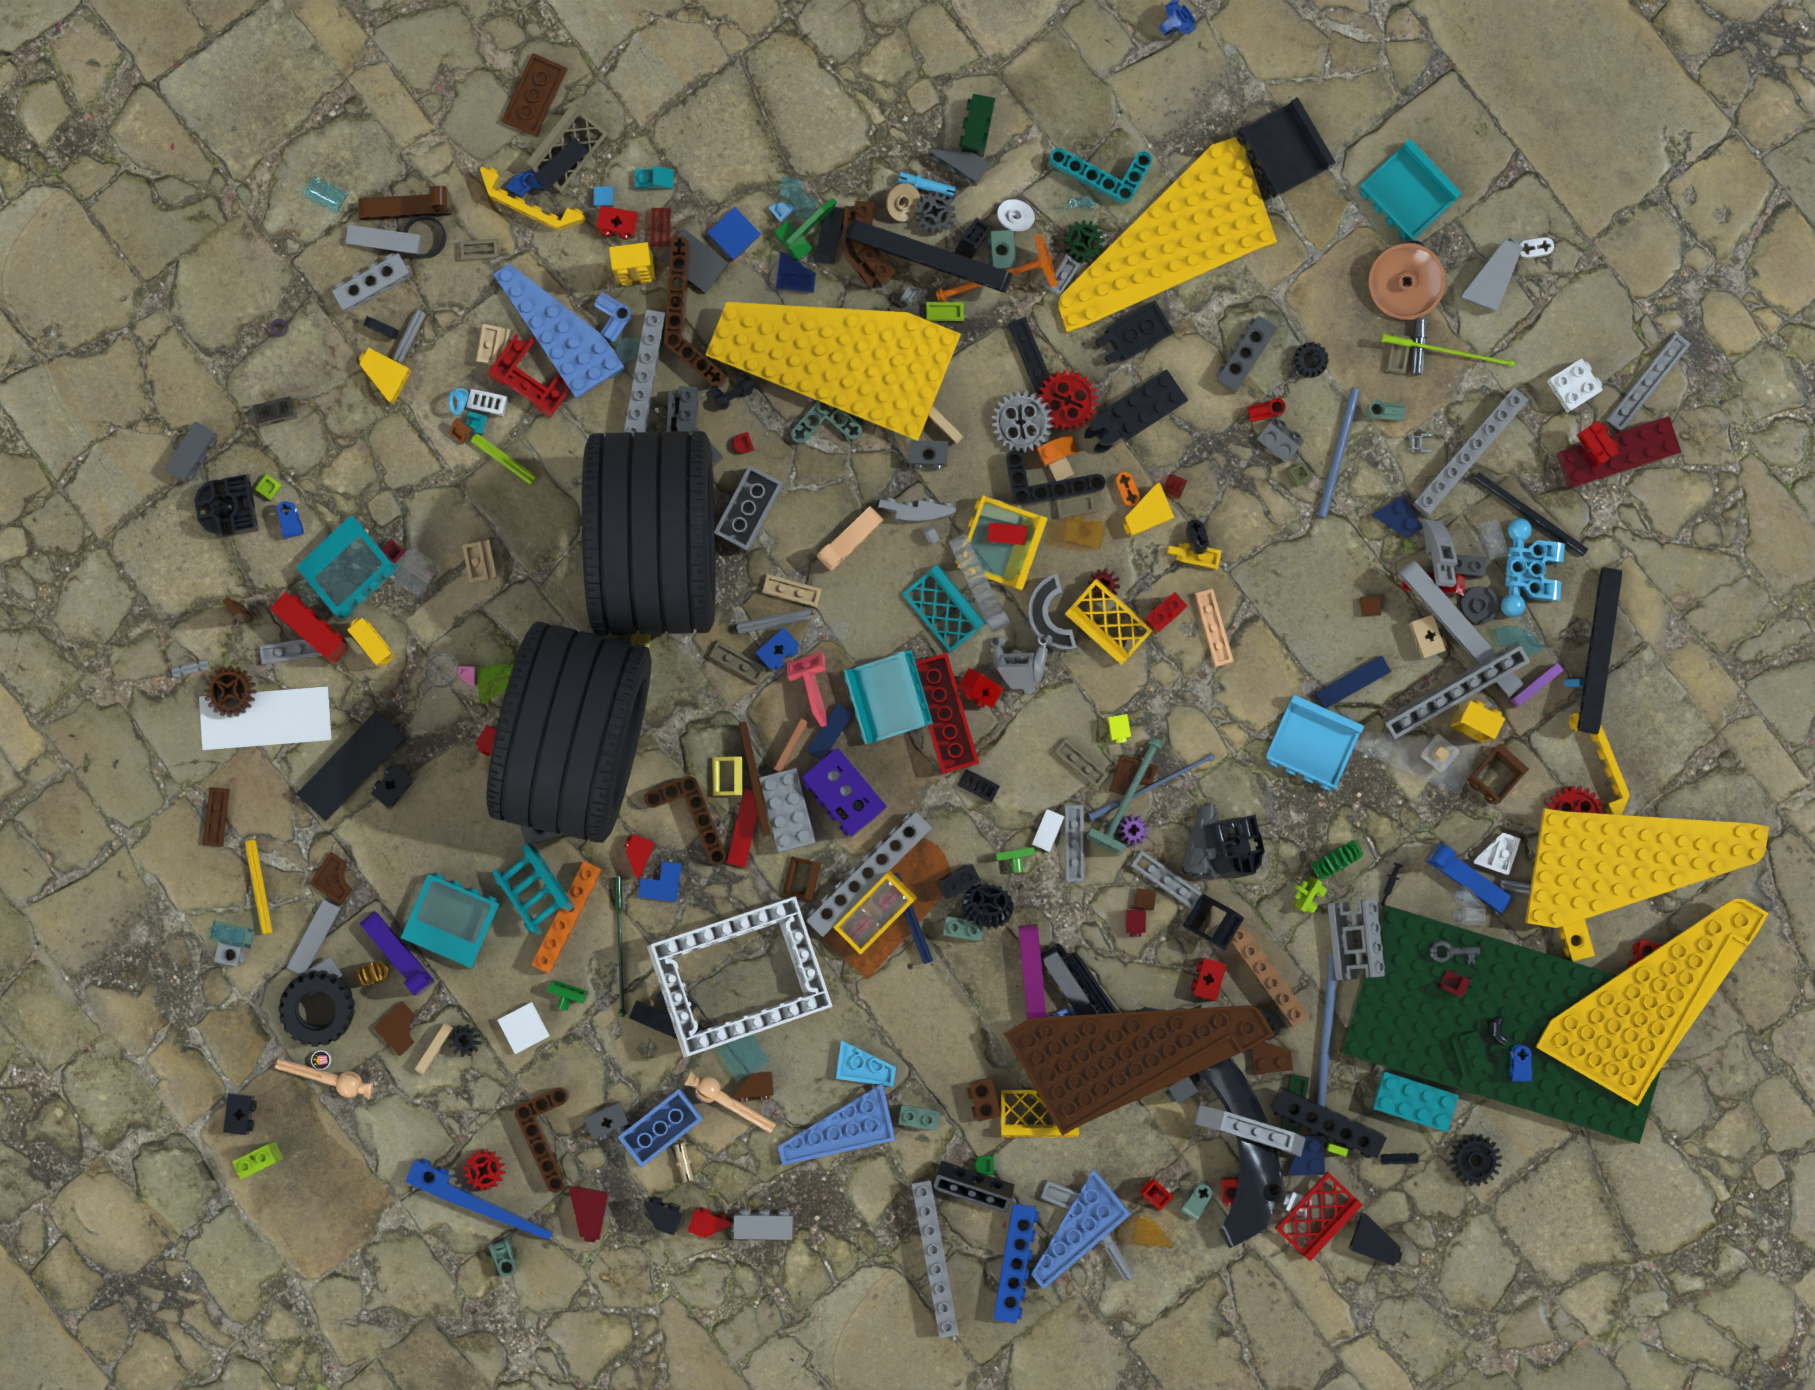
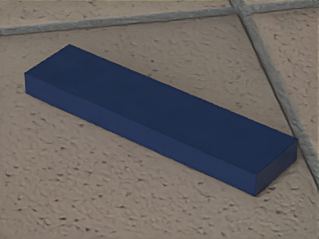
M1381 655L1317 691L1315 694L1322 707L1326 709L1387 675L1391 670Z

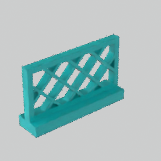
M935 565L927 574L902 593L950 653L987 624L940 565ZM930 576L936 581L935 589L925 588V580ZM914 589L922 590L921 601H913L908 594ZM924 590L935 591L934 603L923 602ZM938 592H945L948 595L947 604L937 603ZM923 604L934 605L933 616H927L922 612ZM936 605L947 606L946 617L935 616ZM950 607H957L960 610L959 619L949 618ZM935 619L946 620L945 631L937 630L934 627ZM948 620L959 621L958 632L947 631ZM962 621L969 622L974 629L969 633H961ZM947 633L958 634L957 643L952 647L946 642Z

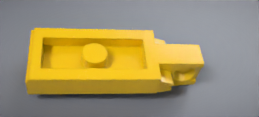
M1179 543L1178 547L1169 546L1167 550L1168 555L1176 556V561L1215 570L1219 568L1222 552L1221 550L1207 548L1204 554H1196L1191 550L1188 543Z

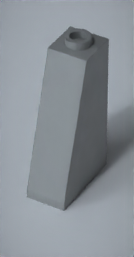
M1511 238L1504 240L1461 294L1460 299L1493 312L1498 311L1523 246L1519 245L1520 242Z

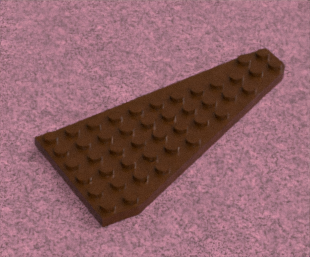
M1250 1005L1030 1018L1004 1033L1062 1136L1080 1125L1253 1048L1275 1035L1262 1012Z

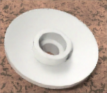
M1011 199L1004 201L997 211L1001 224L1013 231H1025L1033 225L1035 220L1032 208L1020 200Z

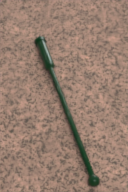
M613 877L618 924L619 1016L624 1017L626 1011L624 1010L621 928L623 877Z

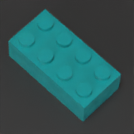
M1382 1071L1371 1108L1448 1132L1459 1095Z

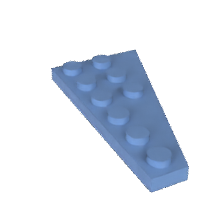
M883 1083L779 1145L778 1149L782 1165L895 1141Z
M1095 1169L1091 1172L1089 1179L1082 1187L1080 1194L1066 1214L1057 1233L1050 1241L1048 1248L1031 1273L1042 1289H1046L1132 1215Z

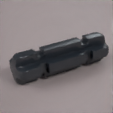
M1407 1153L1381 1154L1380 1162L1383 1165H1389L1390 1163L1408 1164V1162L1410 1164H1417L1419 1156L1417 1153H1409V1155Z

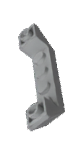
M1202 1105L1198 1107L1194 1122L1196 1125L1268 1145L1301 1157L1306 1139L1294 1132Z

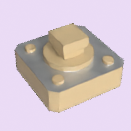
M1439 734L1432 738L1420 756L1437 771L1444 772L1458 755L1459 749Z

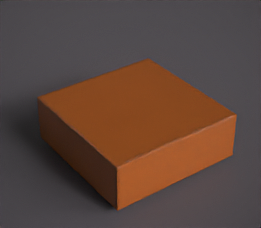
M456 418L448 434L461 444H464L472 429Z

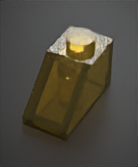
M1140 1216V1219L1135 1218L1133 1243L1172 1248V1242L1158 1224L1151 1220L1152 1217Z

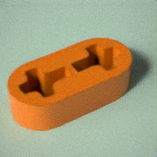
M1129 472L1119 473L1116 477V485L1122 501L1127 507H1135L1140 501V494L1134 479ZM1121 476L1129 478L1127 482L1129 488L1126 489L1124 483L1120 484ZM1129 490L1132 496H1136L1134 503L1126 500L1128 498L1127 491Z

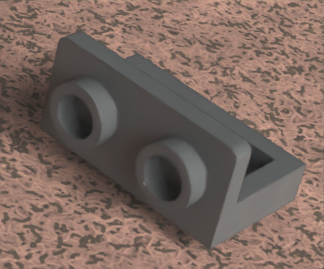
M1276 418L1269 423L1257 438L1258 441L1286 463L1304 442L1300 434L1287 428L1284 421Z

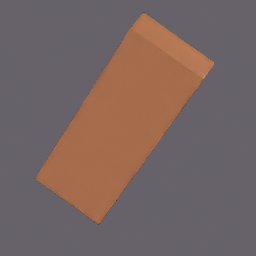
M801 718L774 770L778 772L783 771L808 725L806 720Z

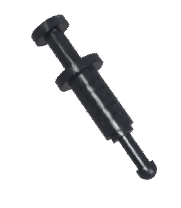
M1394 862L1395 868L1393 873L1387 875L1389 879L1384 889L1385 895L1381 902L1382 906L1386 904L1387 896L1391 895L1396 880L1400 879L1397 877V873L1403 865Z

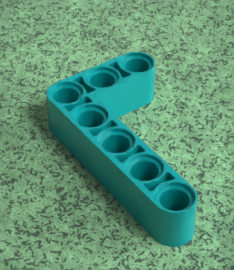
M1062 148L1052 150L1049 162L1053 168L1112 200L1126 205L1132 201L1152 163V156L1146 151L1139 152L1122 181ZM1059 154L1063 157V161L1056 162L1053 156ZM1146 158L1148 164L1141 165L1139 164L1138 159ZM1076 163L1080 169L1072 171L1070 165ZM1092 172L1096 174L1097 178L1089 180L1086 175ZM1136 174L1139 180L1133 182L1129 179V176ZM1109 181L1113 184V188L1106 189L1103 183ZM1128 191L1130 197L1122 198L1120 192Z

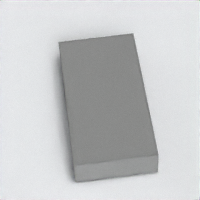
M1046 1180L1040 1199L1070 1209L1080 1192Z

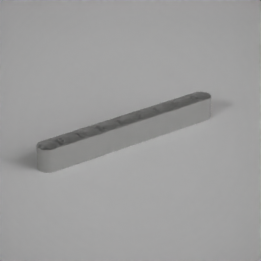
M1411 560L1398 572L1401 579L1476 664L1496 654L1492 647L1416 561ZM1513 672L1494 682L1495 686L1507 698H1510L1523 686V683Z

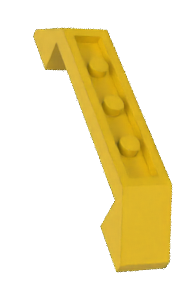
M481 166L480 172L488 195L492 200L557 231H562L585 222L586 219L582 215L583 212L577 208H567L561 221H559L558 216L552 213L547 215L536 205L532 204L530 207L524 204L525 201L517 196L512 198L507 196L508 192L500 188L495 190L501 179L499 174H497L498 171L489 166L487 169Z
M1570 714L1568 722L1571 729L1575 730L1576 733L1580 732L1577 730L1579 714ZM1601 725L1598 735L1590 733L1592 741L1597 743L1599 748L1597 749V754L1600 760H1604L1606 765L1604 771L1606 776L1612 780L1613 785H1611L1614 795H1618L1619 798L1605 804L1606 808L1604 811L1607 814L1622 815L1630 794Z

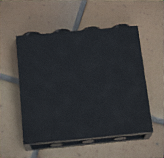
M1298 97L1291 100L1288 105L1247 127H1241L1236 133L1238 143L1244 146L1248 160L1255 165L1256 174L1259 178L1263 179L1267 193L1272 195L1273 198L1332 168L1336 163Z

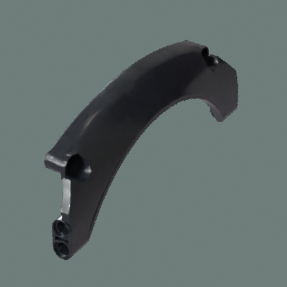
M1145 1006L1141 1009H1136L1133 1012L1158 1011L1164 1009ZM1232 1057L1197 1072L1217 1094L1227 1112L1268 1124L1256 1094ZM1236 1136L1240 1161L1237 1191L1231 1210L1219 1230L1228 1248H1232L1250 1239L1267 1228L1276 1205L1275 1199L1279 1198L1284 1191V1181L1277 1149ZM1270 1185H1278L1280 1191L1277 1193L1272 1192Z

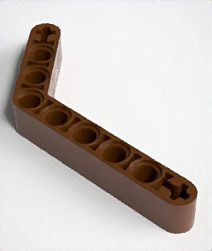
M676 236L671 242L664 342L668 348L707 382L715 387H721L726 383V374L684 338L691 246L685 237ZM681 241L685 244V247H681V253L685 254V256L675 255L676 253L680 254V248L677 247V244H680ZM680 259L683 260L684 266L681 269H676L675 262ZM679 278L682 279V286L675 288L674 281ZM680 298L681 305L676 308L673 307V300ZM673 317H679L680 323L678 326L673 327L671 325ZM672 336H677L679 339L675 346L670 344ZM687 348L693 350V355L690 358H685L684 351ZM704 360L707 362V368L700 371L698 364ZM712 371L716 375L721 374L719 376L720 382H713L715 378L708 373Z

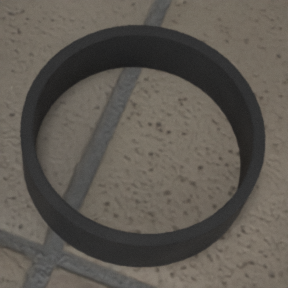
M416 216L407 223L404 233H408L409 228L415 222L423 219L435 221L442 229L443 239L438 249L429 254H413L419 258H432L438 255L446 244L445 229L432 216Z

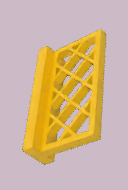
M1097 578L1065 613L1068 618L1121 665L1154 630ZM1095 585L1102 590V597L1092 598V589ZM1103 600V611H1093V601ZM1106 600L1115 601L1117 610H1106ZM1081 601H1089L1090 611H1082L1078 607ZM1107 613H1117L1118 623L1108 624ZM1120 613H1128L1131 616V623H1121ZM1094 614H1104V624H1097L1094 621ZM1118 626L1119 637H1111L1108 634V627ZM1121 626H1131L1132 636L1122 637ZM1135 626H1142L1147 632L1143 636H1135ZM1132 639L1133 648L1129 652L1123 647L1122 640Z
M1001 1090V1138L1079 1137V1126L1062 1136L1055 1122L1052 1125H1047L1042 1120L1048 1113V1110L1041 1117L1032 1110L1039 1102L1045 1107L1041 1098L1037 1096L1039 1094L1036 1090ZM1005 1094H1013L1018 1101L1010 1107L1005 1102ZM1027 1094H1032L1037 1099L1031 1107L1022 1100ZM1019 1102L1028 1109L1021 1117L1013 1110ZM1012 1112L1018 1120L1013 1125H1005V1117ZM1029 1112L1038 1119L1033 1125H1028L1023 1120Z

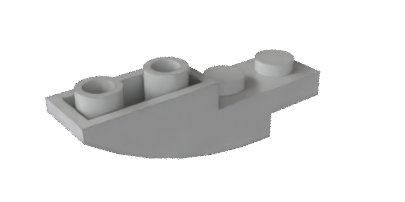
M885 497L884 500L880 499L878 509L895 512L896 521L913 523L937 521L956 513V508L953 507V504L942 502V505L934 503L935 500L923 498V501L919 500L918 507H914V503L903 501V504L895 503V499Z
M1424 519L1422 523L1427 555L1432 556L1435 583L1439 586L1454 587L1456 585L1454 566L1458 562L1449 532L1441 521Z

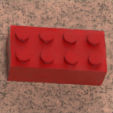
M285 591L270 609L319 654L334 665L349 649L345 645L347 641L337 631L331 632L333 629L322 618L317 620L319 616L307 605L304 608L305 604L295 594L289 595Z

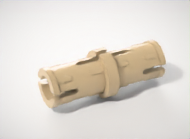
M685 1142L680 1143L681 1152L678 1144L673 1145L677 1157L676 1166H679L682 1183H686V1174L688 1175L689 1182L693 1181L694 1178L690 1167L691 1159H688Z

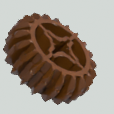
M223 666L221 667L222 673L215 670L216 677L210 675L209 678L212 682L205 683V685L210 686L209 689L204 690V693L210 694L205 697V700H212L208 706L210 708L214 707V713L220 711V716L223 717L226 712L229 718L232 717L233 713L238 717L240 715L239 710L245 714L246 709L244 707H252L248 703L249 700L255 701L251 694L257 693L256 690H251V688L256 686V683H249L253 677L247 676L248 672L246 670L241 672L240 667H237L234 671V667L229 666L227 671L226 667ZM227 677H237L235 681L233 680L229 684L222 682ZM241 682L244 685V696H241L239 693ZM217 687L222 691L220 701H218L216 695ZM224 687L233 689V694L236 696L228 694L227 689ZM232 699L239 702L235 706L224 707V704Z

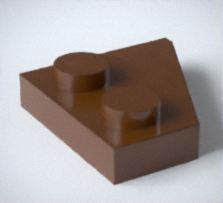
M1265 1041L1251 1048L1254 1075L1293 1070L1290 1050Z

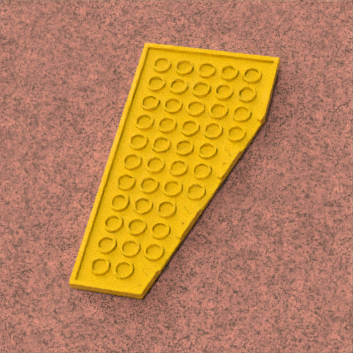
M726 302L706 356L919 441L961 334L908 312Z

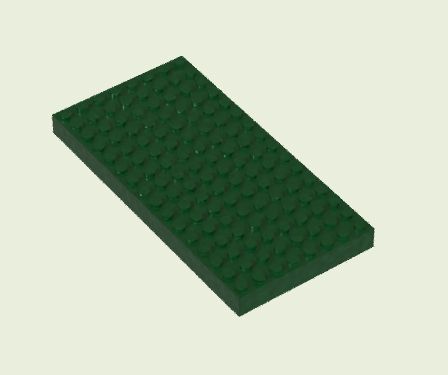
M1388 905L1382 906L1379 915L1385 975L1366 978L1365 968L1363 969L1339 1053L1640 1144L1661 1069L1651 1082L1639 1105L1636 1106L1535 1047L1552 1018L1617 975ZM1438 941H1446L1452 947L1479 946L1480 954H1475V964H1472V962L1467 964L1469 957L1465 954L1453 955L1446 962L1440 963L1430 957V947ZM1445 946L1437 947V957L1440 958L1447 955V948ZM1446 970L1470 980L1462 998L1438 987ZM1496 1016L1503 1019L1502 1033L1509 1039L1503 1046L1489 1033L1490 1021ZM1478 1030L1490 1068L1462 1076L1450 1039ZM1521 1044L1531 1050V1082L1510 1081V1051L1514 1045ZM1522 1050L1521 1052H1517V1056L1520 1057L1521 1055L1525 1054V1052Z

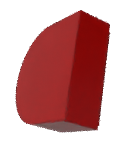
M748 432L734 438L733 448L737 453L746 454L754 451Z

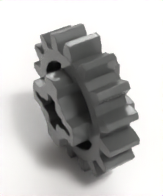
M936 192L935 196L929 193L928 198L922 196V203L917 202L919 208L915 209V213L919 215L915 217V221L920 220L919 227L925 226L924 232L931 229V234H934L935 230H938L939 234H941L942 228L945 230L949 229L947 224L953 225L954 221L951 218H955L956 214L951 211L955 210V206H950L952 200L946 201L945 194L939 197V192ZM936 201L942 203L944 206L938 205ZM929 203V208L922 212L925 205ZM932 210L939 212L937 217L932 214ZM948 214L946 220L941 223L942 217ZM929 220V221L933 222L934 225H931V224L927 223L926 221Z

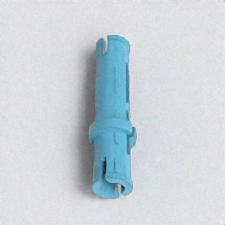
M901 171L900 176L907 178V180L899 178V184L907 183L914 186L917 190L919 188L934 193L939 192V194H945L953 199L954 193L947 192L946 190L955 191L956 186L921 178V175L914 176Z

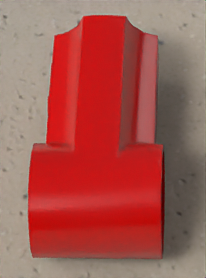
M1280 398L1247 406L1251 423L1280 417L1286 409L1285 402ZM1278 403L1282 406V410L1274 412L1272 405Z

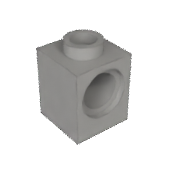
M218 943L214 962L240 966L241 963H244L246 952H243L244 947ZM230 949L235 952L233 960L227 958V952Z

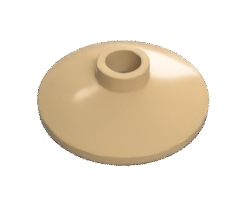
M907 183L898 184L893 187L886 201L889 215L901 222L911 220L916 215L915 209L919 208L917 202H921L920 194L914 186Z

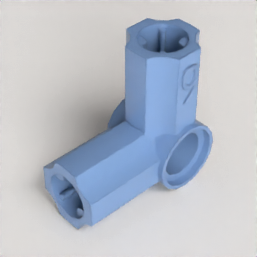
M602 292L594 306L611 317L600 334L615 343L626 324L631 321L632 313L626 305L621 304ZM621 310H626L628 312L627 316L623 319L618 318V313Z

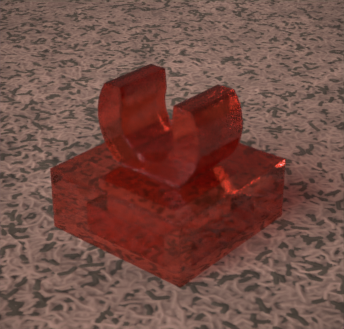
M1170 473L1163 488L1164 493L1180 499L1187 480Z

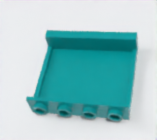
M1411 139L1358 187L1360 190L1359 194L1373 204L1372 207L1378 214L1382 213L1384 215L1385 221L1390 227H1395L1399 231L1398 235L1402 240L1408 242L1413 241L1462 195L1461 191Z
M912 650L902 651L881 660L844 670V680L849 687L850 701L854 705L855 718L859 722L861 729L860 736L865 744L881 741L933 724Z

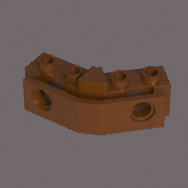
M855 201L854 209H849V206H845L842 250L846 261L870 289L874 287L876 281L883 287L896 276V270L879 250L852 242L855 254L860 262L859 264L855 262L848 252L845 236L851 221V215L856 216L855 220L873 225L874 202ZM863 266H866L870 270V272L874 275L873 278L870 276L869 273H866Z

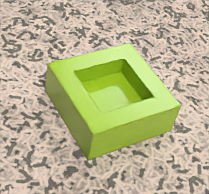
M265 474L255 490L272 501L283 485Z
M1327 1143L1325 1149L1345 1157L1348 1153L1347 1148Z

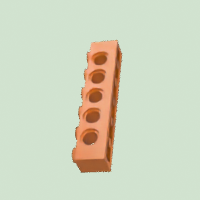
M583 861L567 893L575 907L570 911L562 908L559 909L531 965L547 973L552 972L603 869Z

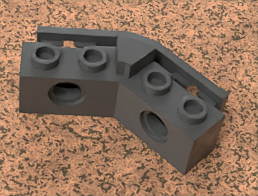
M678 386V394L668 392L667 432H672L673 419H677L676 426L678 431H688L689 435H692L693 431H700L697 428L698 387ZM676 399L680 400L679 414H675ZM710 442L712 466L714 468L723 459V455Z

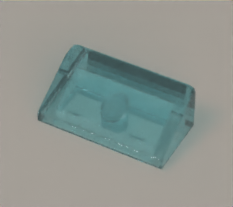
M315 176L306 186L304 192L305 198L334 213L339 212L348 195L347 192Z

